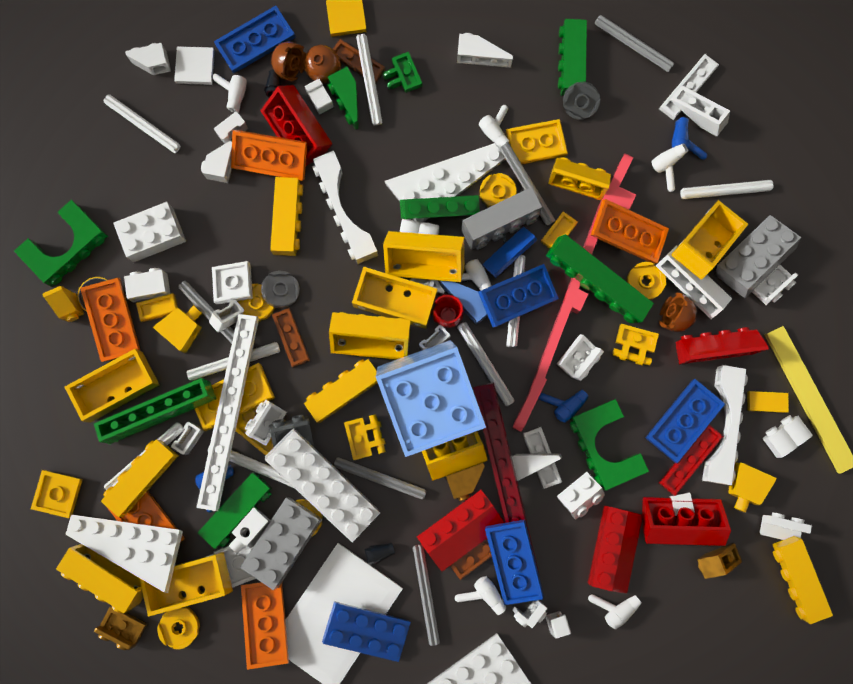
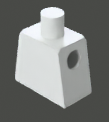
M253 508L233 530L232 533L236 538L229 547L237 554L244 546L252 548L271 520L260 510ZM250 530L249 536L246 537L247 531Z

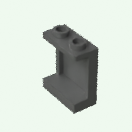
M297 415L288 421L279 419L269 425L273 447L293 428L314 447L308 416Z

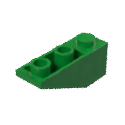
M345 67L328 76L329 84L327 86L331 94H335L338 98L336 102L340 110L344 109L346 112L345 118L348 124L353 125L356 130L359 128L357 84L348 67Z

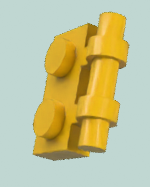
M620 324L616 343L623 345L622 350L614 348L612 355L619 357L620 360L625 361L627 359L635 361L638 365L646 364L650 366L652 358L645 357L646 352H655L659 334ZM629 348L639 349L638 355L630 353Z
M376 414L369 416L370 424L365 425L363 418L344 422L353 460L373 456L371 450L373 447H377L378 454L386 452L384 444H386L385 439H382L380 431L381 423L380 421L378 422ZM367 431H373L375 441L369 442Z

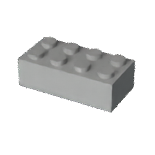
M530 187L464 219L461 231L470 249L476 248L479 250L485 247L486 243L491 240L494 242L504 237L503 234L508 232L510 234L520 229V226L524 224L531 225L536 222L542 205L533 188Z
M769 215L717 265L715 276L746 298L798 247L801 237Z
M291 497L285 498L240 568L272 590L279 588L323 519Z

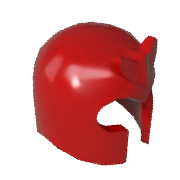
M442 295L435 300L436 305L432 311L434 322L445 328H452L462 321L464 315L463 305L458 298L453 295Z

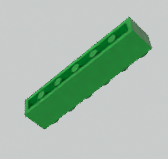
M566 234L558 237L546 254L553 265L564 269L567 276L578 280L583 288L595 293L594 296L597 299L608 303L611 310L622 314L623 318L629 323L643 322L654 304Z
M204 378L197 379L94 423L98 440L102 443L112 444L214 401L216 396L210 381Z

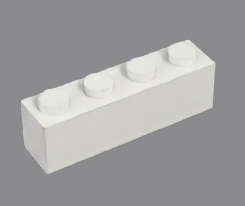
M676 245L656 267L686 296L692 299L694 304L710 319L714 318L728 305L732 298L708 275L701 280L671 255L678 247Z

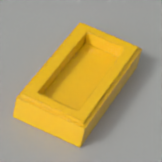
M563 211L541 242L548 248H551L558 237L565 234L568 236L578 221Z
M174 293L136 303L141 322L167 316L178 308Z
M747 392V411L788 413V393Z

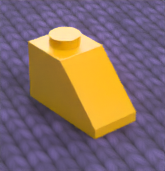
M62 286L43 293V297L59 319L72 322L79 319L78 316L84 314L83 309L78 303L76 293Z

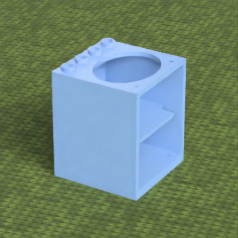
M451 340L377 367L376 379L405 457L486 428L458 348Z

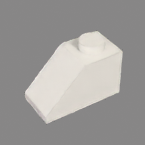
M231 141L206 155V159L201 165V171L206 179L224 183L229 182L232 170Z

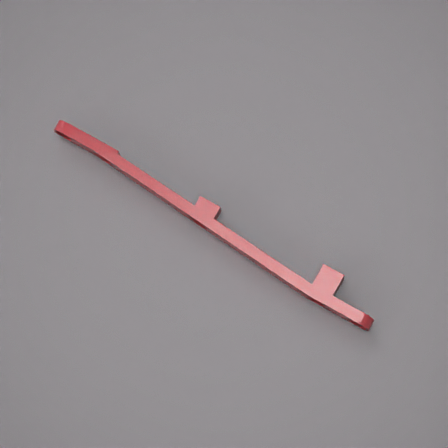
M626 153L623 155L610 181L609 189L602 198V200L607 199L626 209H630L636 194L619 186L633 160L632 156ZM601 202L598 206L597 212L595 214V217L593 219L592 225L590 227L589 233L583 246V248L590 254L593 253L594 247L598 240L597 238L591 236V232ZM575 278L570 280L529 392L512 425V428L520 432L524 428L547 379L545 376L569 313L572 311L578 314L588 296V293L579 289L580 282Z

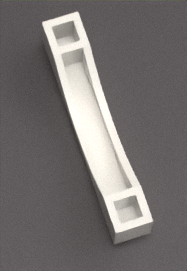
M331 151L314 158L315 166H312L316 177L320 176L322 180L319 185L323 194L326 192L329 199H326L330 210L334 209L336 213L333 217L337 227L341 226L343 232L340 234L344 243H349L351 249H348L351 259H355L357 264H360L378 256L371 235L357 227L347 217L340 204L339 187L343 173L335 152Z
M726 365L719 366L716 369L714 386L721 400L725 403L723 406L725 412L724 437L714 453L704 462L702 481L732 485V482L735 480L734 464L738 459L736 448L741 437L739 424L743 420L741 408L745 402V394L743 392L748 380L746 369Z

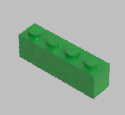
M565 19L563 26L559 28V38H562V43L559 44V55H562L558 64V72H561V77L558 79V89H561V96H564L565 91L576 82H586L587 20Z
M479 195L400 200L401 219L474 215L480 212Z
M252 472L219 508V511L199 530L198 534L214 549L220 546L222 548L225 547L231 540L229 536L253 508L258 509L256 506L261 501L264 503L271 496L270 491L273 488L256 472Z

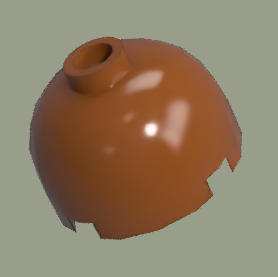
M288 41L280 43L272 53L271 64L278 76L288 81L298 79L296 77L298 72L303 73L305 69L303 64L306 55L303 52L304 47Z
M327 45L313 46L304 57L303 64L307 75L314 81L320 79L322 84L329 83L328 76L341 70L340 57L335 50Z
M677 292L674 298L670 296L663 304L659 314L663 316L662 321L659 320V324L667 330L682 332L695 323L697 309L692 299Z

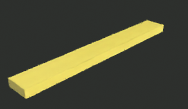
M782 326L765 334L770 347L837 473H843L853 468V455L786 329Z

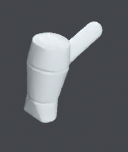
M213 74L212 79L229 91L226 108L231 112L239 113L246 91L247 80L240 75H233L231 81L228 82L218 74Z
M503 105L500 108L495 119L491 115H487L479 122V126L484 134L499 149L502 145L509 143V139L500 128V124L508 111L507 105Z
M685 144L675 146L652 160V166L658 173L666 171L667 189L669 192L675 190L673 165L688 152Z
M478 259L471 260L465 265L467 273H463L461 281L472 280L480 290L492 286L483 265Z
M487 576L481 577L476 581L474 587L477 591L457 594L455 596L456 602L483 599L497 615L502 614L506 610V605H504L498 590Z
M593 594L588 597L591 603L609 611L605 619L613 629H618L624 625L641 605V601L636 596L626 599L617 606Z

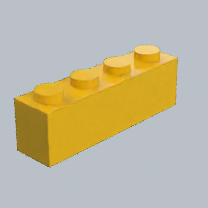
M275 177L271 252L273 255L296 256V250L300 249V239H297V233L301 231V221H298L299 214H302L300 196H303V185L300 184L298 178Z
M364 359L360 360L354 365L355 368L350 372L348 370L344 371L338 376L339 379L334 383L332 381L328 382L322 387L323 390L318 394L314 392L306 398L307 401L304 404L317 423H321L378 383L376 379L377 371L369 359L366 361Z
M152 440L145 447L146 451L143 455L137 456L132 461V467L118 477L117 484L114 487L108 488L103 494L105 497L101 502L116 516L125 517L179 456L162 440Z
M792 536L772 544L775 550L773 555L776 561L780 562L782 570H780L781 575L788 582L790 587L788 592L792 600L796 602L797 607L795 609L799 618L809 624H813L833 616L803 540Z

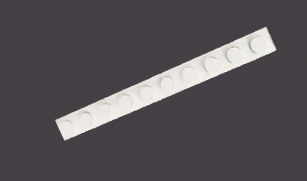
M238 314L197 508L219 511L259 321L257 316Z

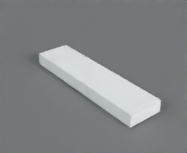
M704 54L661 105L659 110L674 120L681 110L671 102V98L679 88L684 86L697 92L719 64Z

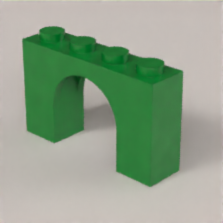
M70 200L57 212L70 225L74 233V242L68 252L58 257H50L36 242L29 238L14 250L36 276L50 287L60 283L64 275L73 271L82 259H86L91 254V251L102 245L105 238L108 237L73 200Z
M616 399L570 419L571 423H569L572 432L578 435L579 441L577 442L582 452L585 451L587 455L585 460L589 469H593L595 473L594 480L603 490H608L649 472L641 453L613 463L604 460L596 450L595 437L597 432L603 426L624 417Z

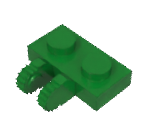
M409 52L392 58L395 68L385 71L383 78L385 80L390 79L397 74L399 78L389 81L387 84L388 89L397 88L402 84L405 93L423 87Z

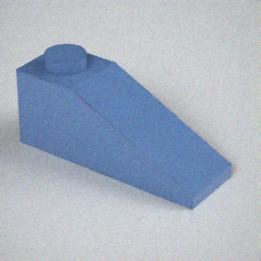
M439 280L440 285L449 295H453L460 300L463 305V311L475 325L488 316L478 291L453 281Z

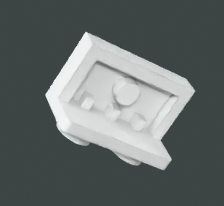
M779 265L752 293L765 305L771 301L775 303L783 295L780 292L784 289L789 290L796 284L794 279L798 274L795 272L791 275Z
M580 334L557 362V365L571 378L581 381L588 375L592 366L600 360L604 351L601 348L595 347L584 335Z
M268 400L259 404L256 409V416L253 420L250 419L245 427V434L248 437L257 440L265 446L271 439L269 425L275 420L283 419L287 413Z
M586 472L561 492L557 498L576 520L578 517H583L593 505L599 504L605 494L602 487Z
M773 512L772 516L763 515L760 534L784 540L792 536L801 538L802 532L811 533L812 526L804 524L805 520L792 517L791 520L784 519L785 515Z
M540 600L532 601L524 613L515 606L512 608L516 621L525 628L527 625L533 628L537 622H542L547 615L545 612L547 607Z

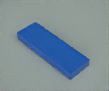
M525 227L521 228L482 264L483 267L496 278L537 241L536 236Z

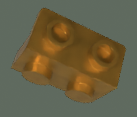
M111 606L100 626L96 627L94 632L99 634L98 637L100 639L116 643L119 649L130 650L137 645L147 623L127 613H118Z

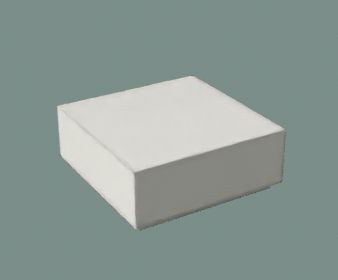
M690 493L669 496L672 499L675 516H677L679 509L683 507L695 512L693 502H676L692 501Z

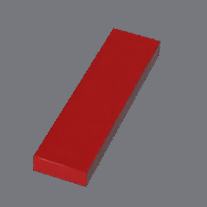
M708 425L680 461L674 463L659 481V484L673 496H676L724 436L711 425Z

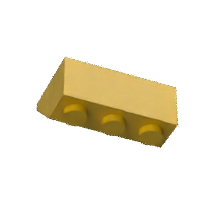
M562 157L556 158L548 184L601 200L609 189L611 174L606 173L603 169H593L587 164H577L571 162L568 158Z
M477 431L422 451L432 481L488 461L483 443Z

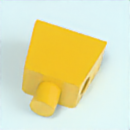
M194 305L187 313L176 308L153 328L179 351L186 353L202 329L195 322L202 312Z
M735 463L736 477L732 485L729 486L728 493L738 498L734 508L746 513L749 503L753 505H761L777 478L744 463Z

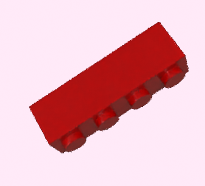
M294 85L278 86L260 111L277 137L307 142V166L314 162V158L324 155L332 146V142Z
M749 327L737 329L738 332L731 333V330L719 331L718 335H712V332L702 333L700 337L693 338V335L681 336V340L675 342L679 365L755 355L769 350L758 330H750Z
M480 490L418 535L417 538L441 572H443L487 539L486 526L505 522L484 492Z
M643 497L642 528L646 544L726 546L731 528L721 499L676 501L693 502L695 512L683 507L679 509L677 516H675L671 498Z
M604 506L588 579L589 585L613 592H628L643 515Z

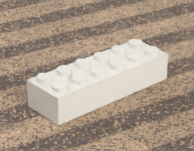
M294 428L265 456V461L351 542L380 514L378 508Z

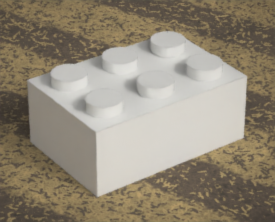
M168 202L113 223L124 253L132 262L186 242L174 208Z

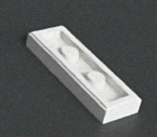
M541 427L523 433L530 454H551ZM555 462L537 471L543 489L562 482Z

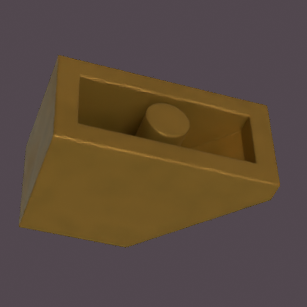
M484 463L446 476L454 499L458 498L459 501L470 498L469 494L474 491L485 467Z
M735 543L705 553L697 559L699 570L703 573L705 579L727 575L742 563Z

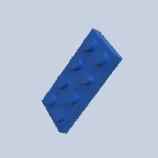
M274 6L215 40L214 44L234 74L274 51L280 43L291 41L296 36L278 7Z
M545 264L478 291L492 327L501 325L559 299Z
M693 379L645 438L673 462L678 463L723 408L725 403L699 381Z
M525 520L486 526L485 531L504 605L542 600L544 594Z
M334 601L322 643L399 662L411 622L406 619Z

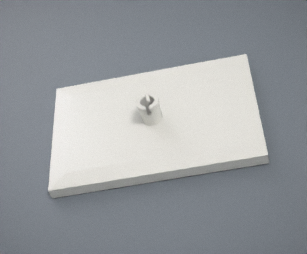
M337 543L286 618L289 660L322 684H340L360 653L322 643L334 601L386 614L403 587L369 565L346 547Z

